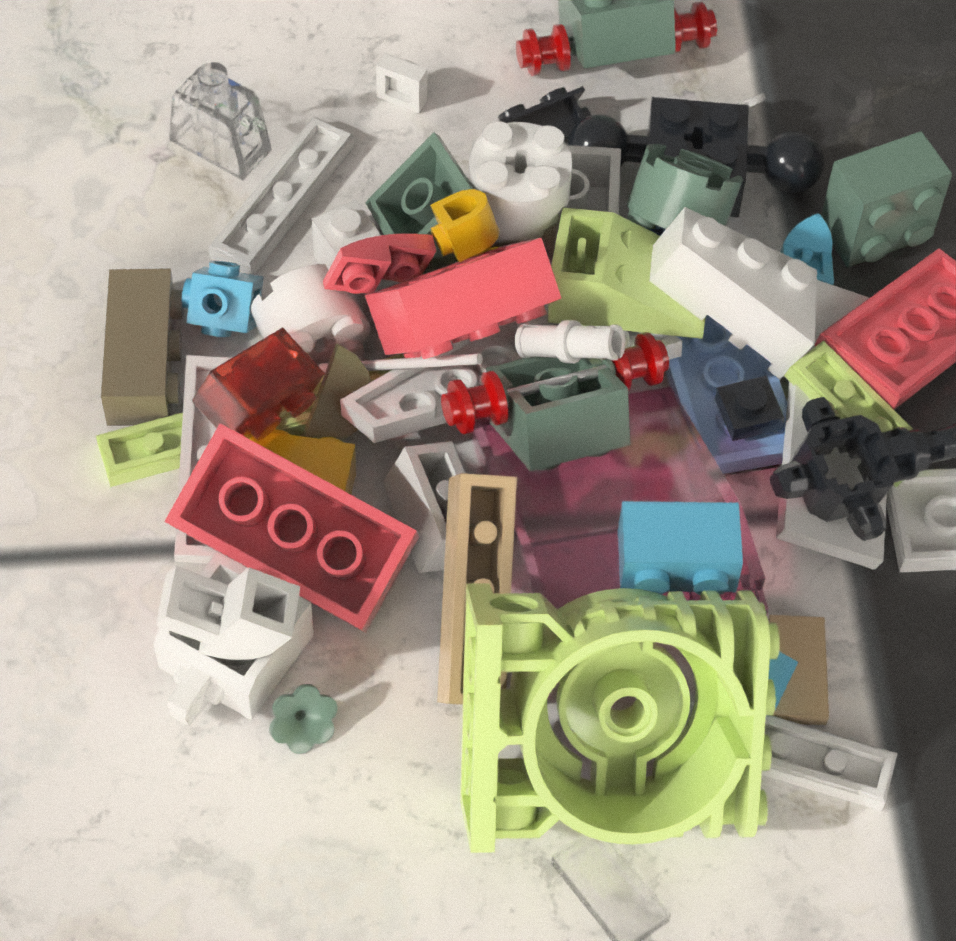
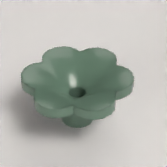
M312 684L300 685L293 694H283L275 700L272 706L275 718L269 727L270 735L275 742L286 743L293 753H306L313 747L314 743H325L332 738L335 728L331 720L337 713V703L331 696L320 694L319 690Z

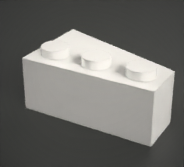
M686 207L653 244L649 281L700 320H703L708 315L730 331L732 335L728 341L740 350L746 344L771 362L767 370L778 379H781L790 366L801 359L815 344L816 269L808 266L801 260L793 259L764 245L757 239L749 238L718 223L713 218L705 217Z

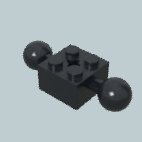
M652 97L647 136L628 135L623 125L615 118L608 115L595 114L580 120L573 127L568 138V145L621 149L620 168L625 162L641 163L646 147L650 144L667 145L664 155L676 157L679 155L680 150L684 149L718 161L732 169L729 179L738 175L743 178L730 217L739 218L743 199L746 172L762 173L775 189L784 193L796 194L809 190L819 181L825 164L824 153L819 143L810 135L800 131L781 133L774 137L767 146L747 145L749 105Z

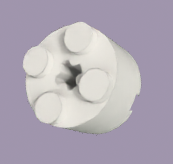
M494 121L487 124L483 128L482 135L476 140L470 151L468 180L475 190L482 191L486 195L499 228V238L513 241L532 240L543 236L544 230L556 222V227L560 224L562 208H568L572 174V156L564 142V134L554 126H540L526 122L505 123Z
M326 264L308 265L281 275L270 283L273 292L263 301L260 294H258L251 306L252 316L275 368L285 373L290 382L308 379L315 374L316 367H319V364L329 363L336 343L356 354L359 359L365 352L362 344L370 332V324L356 294L324 289L323 280L329 271Z

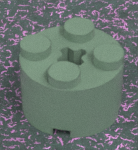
M647 145L627 202V207L630 209L627 219L644 228L655 229L657 225L667 229L684 207L705 217L713 218L718 223L726 226L743 178L738 175L729 179L732 169L706 156L681 149L678 156L672 157L664 155L667 145Z

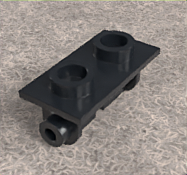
M584 86L567 92L565 87H561L544 95L540 99V104L527 109L524 104L513 106L502 112L498 119L505 123L526 122L540 126H554L561 130L564 134V140L569 138L573 127L583 118L590 116L591 113L585 106L580 108L577 102L585 91Z

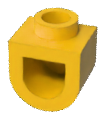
M475 189L462 190L430 205L438 225L431 227L430 230L443 256L453 252L458 261L462 262L472 256H479L487 252L499 237L498 225L488 199L482 191Z

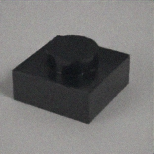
M767 376L717 387L715 401L732 441L782 429L784 415Z

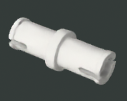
M564 320L559 325H532L525 323L523 326H519L515 336V347L520 357L558 358L563 363H577L581 358L618 360V358L623 356L626 344L624 330L619 325L582 326L576 320Z

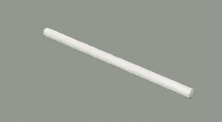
M479 353L434 356L427 359L415 357L361 362L368 371L476 365L481 364L483 358ZM328 363L319 364L318 370L321 374H325Z

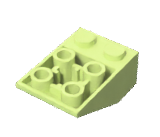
M562 208L551 265L562 299L548 304V323L560 324L564 320H576L582 326L619 325L624 331L649 332L652 334L703 339L705 318L700 320L649 281L653 244L658 240L659 235L614 212Z

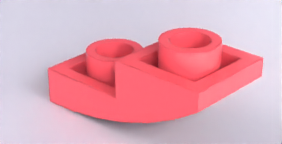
M388 234L350 243L342 247L323 280L324 289L346 291L354 294H370L375 292L381 280L401 283L420 276L424 273L436 253L433 235Z

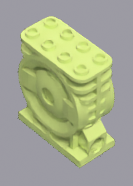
M466 583L460 803L470 852H495V839L540 838L559 820L588 837L616 844H644L668 838L683 837L685 831L690 830L696 825L700 826L705 838L720 837L722 825L734 824L741 838L754 837L758 825L766 824L768 815L766 793L761 789L762 771H769L771 767L772 751L770 738L768 735H764L766 715L774 714L776 703L774 682L772 679H768L770 659L778 658L780 648L778 626L776 623L768 622L764 603L759 602L750 590H738L734 600H722L715 590H703L700 600H686L681 591H669L668 596L642 589L620 588L594 592L579 597L556 609L541 593H493L490 583ZM655 642L675 646L691 666L695 680L696 696L691 717L685 728L690 709V694L686 679L672 655ZM501 672H513L510 689H500L501 683L499 678H501ZM558 681L559 687L556 699L558 716L563 731L570 743L582 755L591 759L590 780L580 777L582 769L581 757L569 750L559 740L549 722L547 699ZM621 697H636L633 705L625 710L611 709L615 701ZM507 745H520L523 758L498 759V753ZM654 759L652 776L646 777L647 761Z

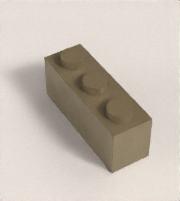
M171 268L109 269L101 400L107 426L137 425L170 416L171 404H180L179 373H172L173 361H182L181 330H174L175 320H183L184 308H182L181 303L183 289H174Z

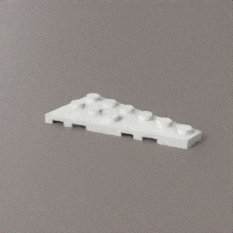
M548 304L544 306L547 314L520 324H517L515 321L499 326L500 332L479 340L470 341V339L457 343H452L451 341L453 349L437 356L480 353L483 358L482 363L476 365L393 369L340 399L341 415L373 443L447 423L442 411L441 396L447 393L449 381L460 379L467 388L480 385L481 375L486 372L487 367L523 359L519 356L515 347V336L519 326H523L525 323L532 325L559 324L548 323ZM624 331L625 348L634 346L635 337L642 332ZM652 334L656 340H661L664 343L669 360L681 357L683 342L677 336Z

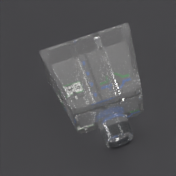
M210 62L200 66L174 92L171 105L170 141L242 181L272 151L259 97L251 89L228 78V71L224 65Z

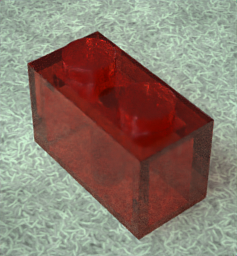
M282 327L211 370L192 402L216 428L219 424H222L248 439L254 437L257 441H260L276 429L281 423L282 417L289 413L293 418H296L314 403L317 396L313 393V390L325 373Z

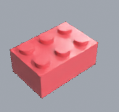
M542 238L504 245L479 256L470 257L462 262H456L365 295L385 355L403 353L404 358L422 356L423 359L452 350L451 341L452 343H457L470 339V341L479 340L500 332L499 326L515 321L517 324L544 316L547 314L544 305L562 299Z

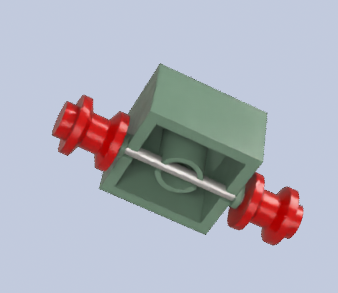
M558 0L559 24L553 25L551 35L538 37L532 28L525 29L523 31V39L516 41V54L520 68H527L530 76L540 75L542 65L553 63L556 64L561 72L569 71L571 56L574 54L583 68L675 54L680 52L682 42L694 40L699 49L708 48L711 37H716L717 21L714 11L707 9L703 1L693 2L689 13L678 14L674 7V0Z
M644 332L637 334L634 346L625 348L623 356L618 358V360L603 359L601 361L598 358H581L577 363H563L558 358L530 357L487 367L486 372L481 375L480 385L467 388L460 379L449 381L447 393L441 396L442 411L448 425H456L462 434L474 431L475 420L489 417L490 424L530 472L534 470L555 469L561 463L587 456H604L611 450L631 445L628 392L631 389L632 380L642 377L649 386L660 384L663 380L664 372L669 368L668 352L661 340H656L651 333Z

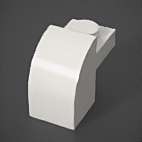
M175 566L165 576L156 626L201 641L198 653L233 660L264 657L275 652L293 637L300 586L250 567L227 585Z

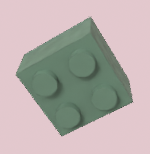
M922 131L834 161L821 216L830 229L832 245L847 268L865 261H877L889 252L906 246L914 247L921 245L933 237L952 173Z

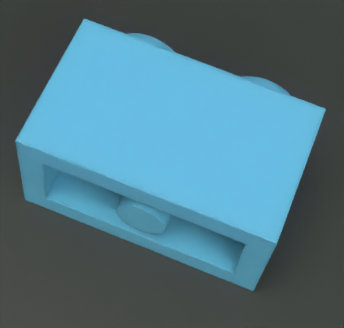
M622 501L618 526L620 588L642 589L659 594L669 591L695 592L701 595L703 590H715L719 595L725 592H736L743 566L739 503Z

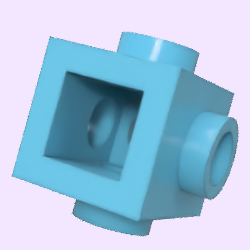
M217 260L210 261L209 267H203L193 272L192 278H187L184 283L181 303L182 308L188 309L186 323L201 326V333L209 336L231 337L232 331L247 334L257 327L251 313V306L258 294L262 296L264 276L239 272L240 265L236 263Z

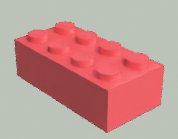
M219 424L164 521L175 529L247 568L250 567L300 586V597L365 633L368 631L419 538L417 530L222 424Z

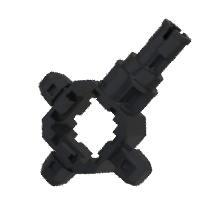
M825 397L811 399L806 402L802 409V419L807 435L795 451L791 462L779 466L770 477V485L777 497L784 499L803 497L809 513L826 522L848 517L846 520L857 537L863 541L881 536L886 530V519L879 503L893 486L894 482L914 479L919 472L928 469L930 463L956 458V423L926 433H921L917 429L907 430L904 427L881 432L878 423L862 415L840 419L834 405ZM835 447L838 448L840 454L848 452L851 459L860 458L861 460L857 468L864 482L857 483L851 490L847 483L839 485L836 477L827 479L825 476L829 471V467L823 455L830 454Z

